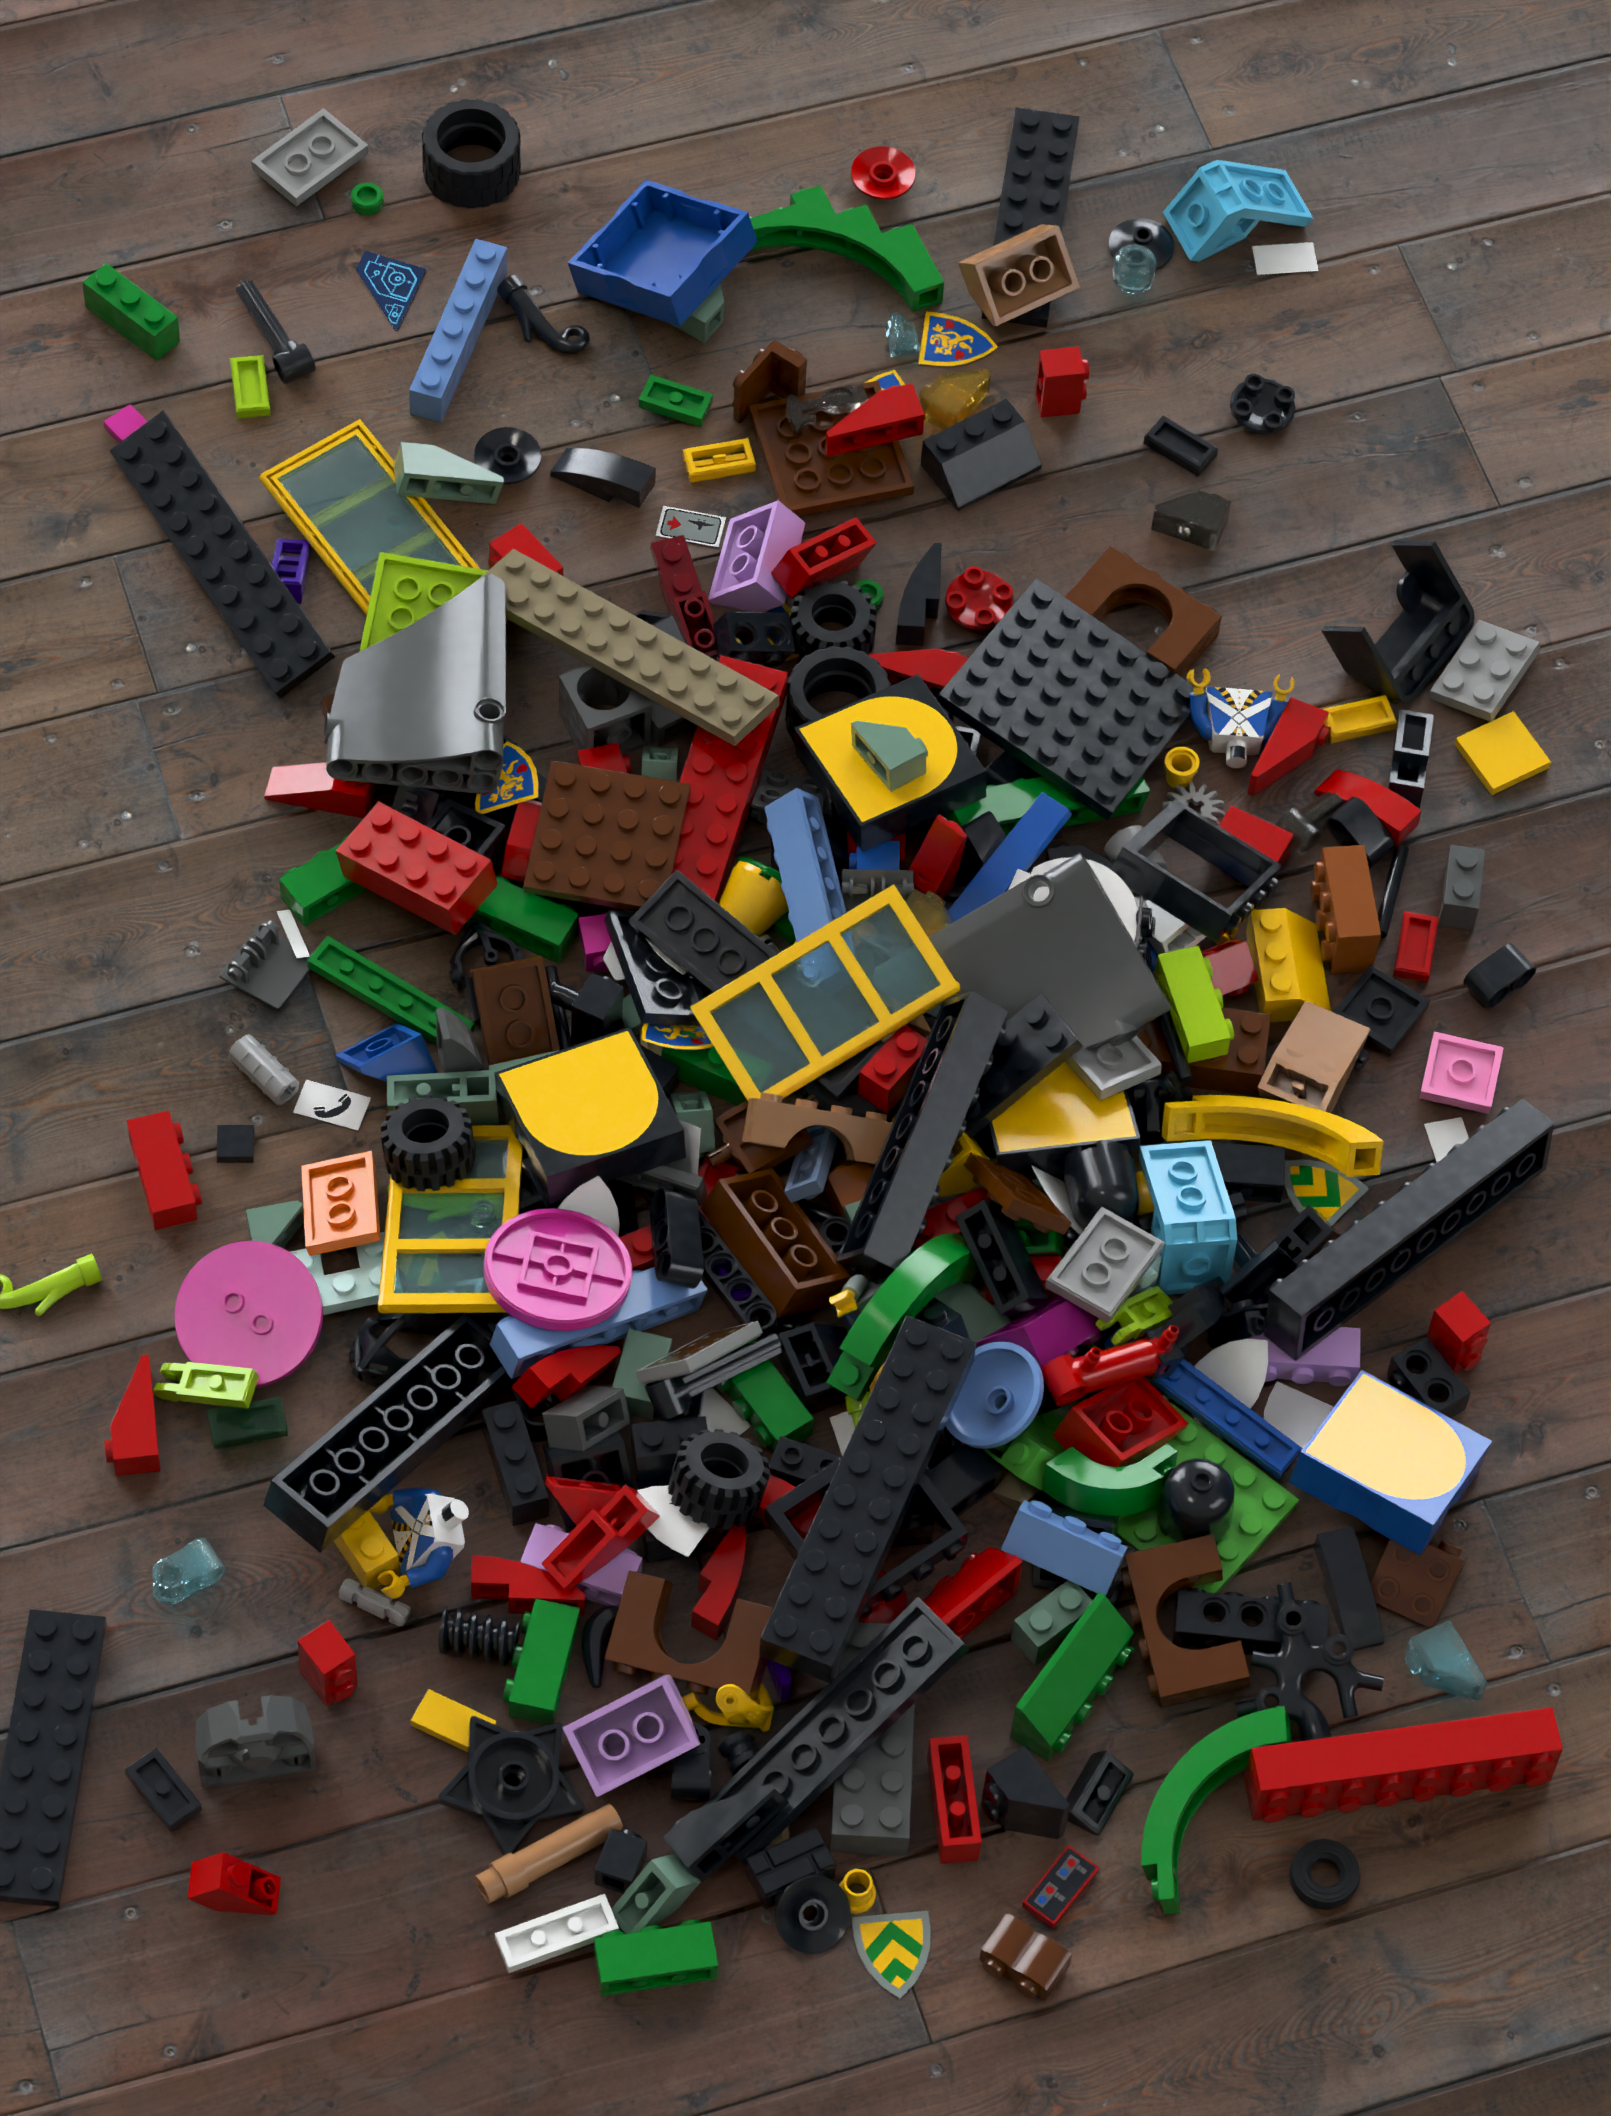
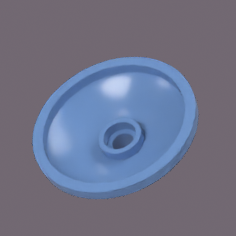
M992 1342L977 1347L975 1349L973 1365L946 1423L949 1432L963 1444L980 1449L998 1447L1019 1436L1036 1416L1043 1398L1044 1379L1037 1360L1027 1350L1010 1342Z

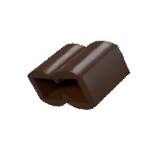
M1005 1913L980 1949L979 1960L983 1963L982 1966L985 1971L993 1977L999 1979L1005 1977L1015 1982L1016 1989L1025 1997L1030 1999L1037 1997L1046 2001L1070 1966L1072 1954L1056 1941L1039 1934L1022 1920Z

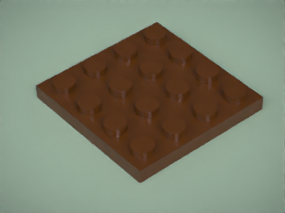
M879 381L749 405V416L776 499L798 517L914 494V484L899 440L827 457L825 453L826 432L881 391Z
M552 760L523 885L524 892L637 912L673 874L691 790L690 784Z

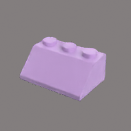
M779 500L731 518L708 601L715 605L750 612H765L783 605L787 598V593L771 572L789 549L801 544L805 522Z
M664 1675L562 1727L596 1797L701 1745L689 1711L671 1675Z

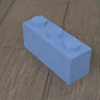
M1024 1500L1017 1511L1001 1550L1018 1556L1020 1559L1095 1593L1100 1592L1106 1596L1128 1547L1122 1545L1121 1540L1113 1534L1107 1532H1100L1098 1534L1087 1529V1525L1075 1517L1066 1516L1063 1518L1052 1513V1509L1042 1502L1034 1500L1028 1502Z

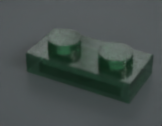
M281 1396L250 1402L249 1408L226 1406L207 1410L214 1450L288 1436Z

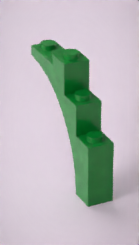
M821 185L809 189L804 188L790 194V206L776 208L772 212L750 217L757 243L750 251L767 247L794 246L815 248L839 254L864 265L881 276L901 295L912 312L943 302L944 281L913 224L895 227L888 232L882 233L867 204L856 208H848L836 214Z

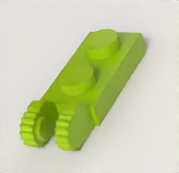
M1157 1285L1126 1299L1109 1323L1098 1319L1095 1325L1101 1331H1104L1118 1321L1122 1329L1114 1334L1111 1342L1115 1346L1122 1345L1132 1338L1137 1339L1144 1336L1147 1331L1165 1326L1164 1323L1174 1317L1168 1308L1173 1301Z
M169 1362L163 1363L160 1370L161 1374L170 1380L180 1381V1383H156L153 1392L157 1397L167 1401L178 1402L180 1400L183 1402L249 1408L259 1375L252 1368L187 1362L186 1364Z

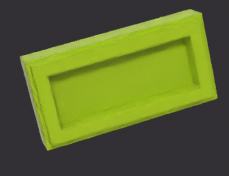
M264 356L230 358L237 419L271 416Z

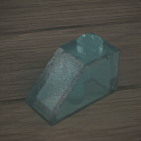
M1450 1620L1410 1637L1405 1661L1409 1670L1414 1675L1418 1674L1424 1685L1472 1701L1482 1699L1487 1682Z

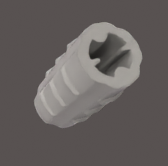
M252 1035L243 1036L229 1050V1059L239 1067V1071L244 1072L251 1079V1083H255L263 1091V1094L267 1095L276 1105L284 1104L298 1091L300 1082L289 1072L288 1068H285L277 1060V1057L265 1049V1045L260 1044Z

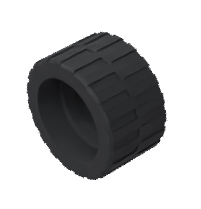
M482 99L452 101L435 110L434 114L427 119L422 131L423 173L429 190L437 195L440 200L448 202L453 206L473 209L475 207L483 208L490 206L509 196L513 192V188L517 186L519 174H521V135L514 117H511L509 112L499 107L498 104L486 102ZM474 144L490 148L497 154L485 161L467 163L455 160L446 153L462 145Z
M833 646L826 649H818L813 651L812 654L803 657L801 662L793 668L787 685L785 721L787 722L786 728L788 734L792 737V741L795 743L794 728L823 716L809 705L808 702L813 697L824 692L843 691L862 699L891 686L887 672L875 658H871L861 650L857 651L850 647Z

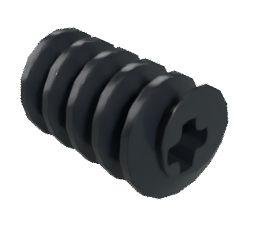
M446 1606L439 1628V1651L441 1654L446 1655L453 1645L455 1656L462 1657L468 1648L471 1660H476L483 1651L484 1660L487 1663H491L496 1654H498L500 1665L506 1666L514 1655L516 1645H518L521 1620H517L514 1627L508 1629L507 1617H502L496 1627L493 1626L491 1614H488L481 1624L478 1623L476 1611H473L468 1620L465 1621L462 1609L458 1608L454 1616L450 1618Z

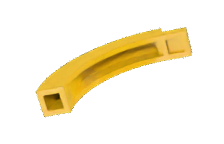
M1193 1095L1192 1101L1165 1103L1161 1135L1167 1142L1228 1139L1280 1146L1318 1158L1339 1170L1346 1177L1380 1175L1384 1142L1366 1128L1322 1110L1284 1101L1232 1095Z

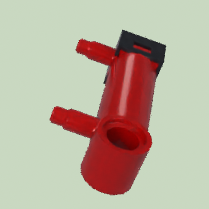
M1174 1325L1169 1326L1168 1329L1164 1326L1147 1331L1140 1340L1104 1350L1093 1347L1086 1355L1076 1358L1069 1354L1059 1356L1041 1368L1044 1382L1056 1405L1066 1406L1081 1399L1087 1393L1146 1376L1150 1381L1170 1376L1184 1358L1180 1347L1176 1343L1179 1329Z

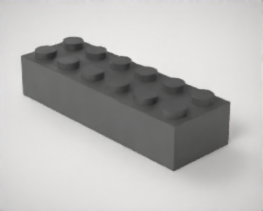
M858 1622L839 1663L838 1674L889 1624ZM915 1703L833 1782L830 1852L907 1856L910 1837Z

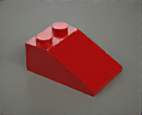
M1145 1377L1108 1387L1073 1406L1052 1436L1065 1450L1073 1447L1090 1460L1101 1465L1124 1467L1138 1463L1164 1446L1182 1432L1189 1423Z

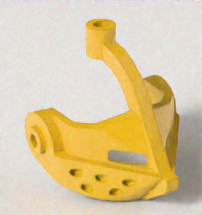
M761 1683L757 1701L752 1700L740 1687L734 1684L720 1687L716 1693V1704L723 1713H717L705 1707L700 1702L696 1692L682 1697L688 1711L693 1709L699 1717L712 1724L760 1728L763 1733L770 1729L774 1706L763 1683Z

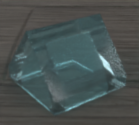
M896 312L892 313L885 329L891 357L920 352L915 324Z

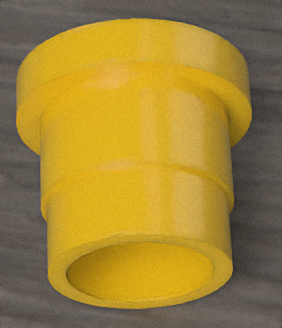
M1175 747L1166 754L1164 767L1167 773L1166 780L1171 787L1176 788L1177 785H1181L1183 788H1187L1189 782H1192L1193 776L1197 773L1200 761L1198 755L1192 749Z
M862 1869L849 1871L839 1886L848 1898L850 1913L861 1914L868 1911L874 1905L876 1889L868 1872ZM858 1883L867 1890L859 1894L853 1893L848 1889V1886Z

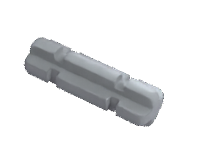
M350 1578L342 1583L339 1590L340 1599L350 1604L356 1602L358 1603L357 1607L382 1619L388 1617L390 1618L389 1622L399 1627L404 1626L409 1619L411 1612L408 1605L399 1601L393 1603L392 1598L367 1586L361 1588V1583Z

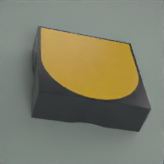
M919 674L794 728L796 755L818 788L830 798L836 808L839 819L862 852L904 834L914 826L926 820L936 818L939 814L941 816L947 815L986 797V770ZM864 721L907 728L915 739L920 738L927 748L926 773L890 792L852 746L851 723Z
M630 1027L494 1073L497 1101L515 1137L525 1147L530 1158L531 1168L549 1204L564 1200L580 1185L597 1176L604 1183H607L619 1177L639 1174L686 1158L684 1129Z
M1066 1061L985 1127L987 1136L986 1149L989 1160L1026 1175L1031 1180L1038 1179L1032 1166L1052 1176L1062 1175V1162L1070 1151L1078 1146H1081L1082 1151L1097 1147L1096 1142L1099 1140L1116 1141L1126 1145L1129 1154L1134 1159L1135 1168L1139 1167L1140 1135L1127 1089L1099 1100Z

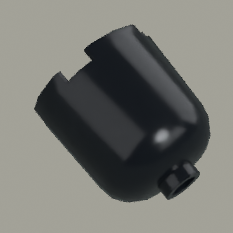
M1099 1140L1096 1142L1097 1147L1082 1151L1081 1146H1078L1070 1151L1062 1162V1170L1072 1215L1077 1223L1085 1229L1101 1207L1131 1223L1139 1210V1195L1134 1159L1129 1154L1128 1147L1116 1141Z
M1198 1458L1183 1461L1172 1469L1164 1483L1160 1504L1157 1507V1521L1162 1533L1165 1536L1169 1535L1177 1542L1213 1534L1217 1544L1218 1540L1226 1534L1232 1520L1235 1488L1229 1473L1221 1465L1211 1460Z

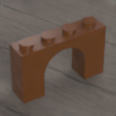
M1111 546L1065 596L1066 599L1100 622L1112 609L1123 604L1139 603L1157 610L1165 618L1168 628L1149 648L1146 654L1157 662L1162 663L1173 674L1177 673L1181 677L1219 635L1222 616L1214 608L1189 596L1184 589L1173 586L1162 579L1155 571L1146 569L1135 562L1128 554L1119 552Z
M1206 1535L1125 1554L1126 1567L1120 1568L1124 1589H1132L1135 1602L1129 1603V1610L1133 1625L1141 1624L1144 1638L1137 1639L1142 1661L1150 1660L1153 1674L1146 1675L1151 1697L1159 1696L1161 1708L1250 1687V1675L1241 1641L1201 1650H1187L1171 1643L1163 1635L1157 1623L1161 1607L1178 1590L1223 1580L1222 1566L1214 1535Z
M629 1570L604 1658L615 1663L614 1670L636 1676L637 1670L651 1673L649 1680L652 1681L664 1675H671L672 1679L687 1682L686 1690L708 1695L709 1688L718 1691L723 1685L734 1684L740 1687L752 1700L757 1701L768 1661L767 1658L759 1656L760 1637L774 1608L737 1598L726 1639L719 1651L711 1658L700 1663H679L668 1653L662 1638V1624L673 1584L662 1578Z

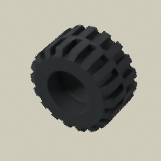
M827 579L825 584L817 581L813 583L812 589L809 587L802 589L801 596L797 595L794 599L790 617L795 648L794 654H799V660L801 661L806 655L812 654L813 651L833 646L850 647L869 654V651H872L874 647L877 616L875 604H871V597L868 593L861 594V587L857 585L851 587L849 582L842 580L841 583H835V579ZM834 621L844 624L847 628L839 631H830L820 627L819 624Z
M424 1095L422 1099L410 1098L408 1103L404 1104L401 1102L396 1105V1111H389L385 1116L386 1121H382L380 1133L386 1170L388 1174H391L392 1179L396 1183L402 1182V1186L407 1189L416 1187L417 1191L425 1192L426 1189L438 1191L442 1186L449 1188L455 1185V1180L464 1179L467 1176L466 1171H471L474 1166L473 1160L476 1157L471 1118H469L466 1109L460 1108V1104L454 1100L447 1102V1097L439 1096L438 1098H432V1095Z
M708 1429L702 1430L699 1435L693 1433L688 1436L687 1441H683L680 1445L668 1486V1492L672 1495V1503L674 1506H680L679 1512L684 1516H691L693 1522L698 1524L700 1522L705 1523L710 1528L721 1526L722 1529H731L732 1525L740 1527L745 1525L746 1520L751 1521L759 1510L770 1476L768 1459L762 1457L763 1451L759 1447H754L751 1440L738 1437L739 1434L732 1431L731 1433H725L721 1429H715L714 1432H710Z

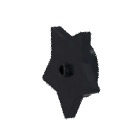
M472 1716L469 1722L468 1763L438 1795V1803L481 1818L503 1855L510 1852L513 1854L536 1823L581 1814L584 1804L559 1770L562 1723L557 1722L528 1731L518 1732L508 1731L481 1718ZM513 1778L518 1782L519 1786H509L505 1781Z

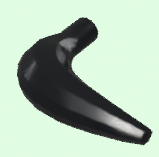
M618 1606L601 1607L587 1619L582 1631L581 1647L583 1660L593 1688L601 1687L606 1647L613 1630Z

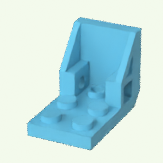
M1215 160L1200 167L1163 211L1189 260L1197 262L1245 239L1260 220L1306 227L1313 219L1286 170Z
M1211 1140L1140 1146L1139 1159L1154 1205L1151 1235L1165 1242L1164 1248L1159 1254L1162 1258L1156 1286L1158 1285L1166 1295L1187 1293L1193 1287L1218 1276L1222 1278L1225 1284L1231 1278L1237 1244L1236 1218Z

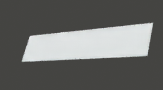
M276 911L296 958L310 957L291 911Z

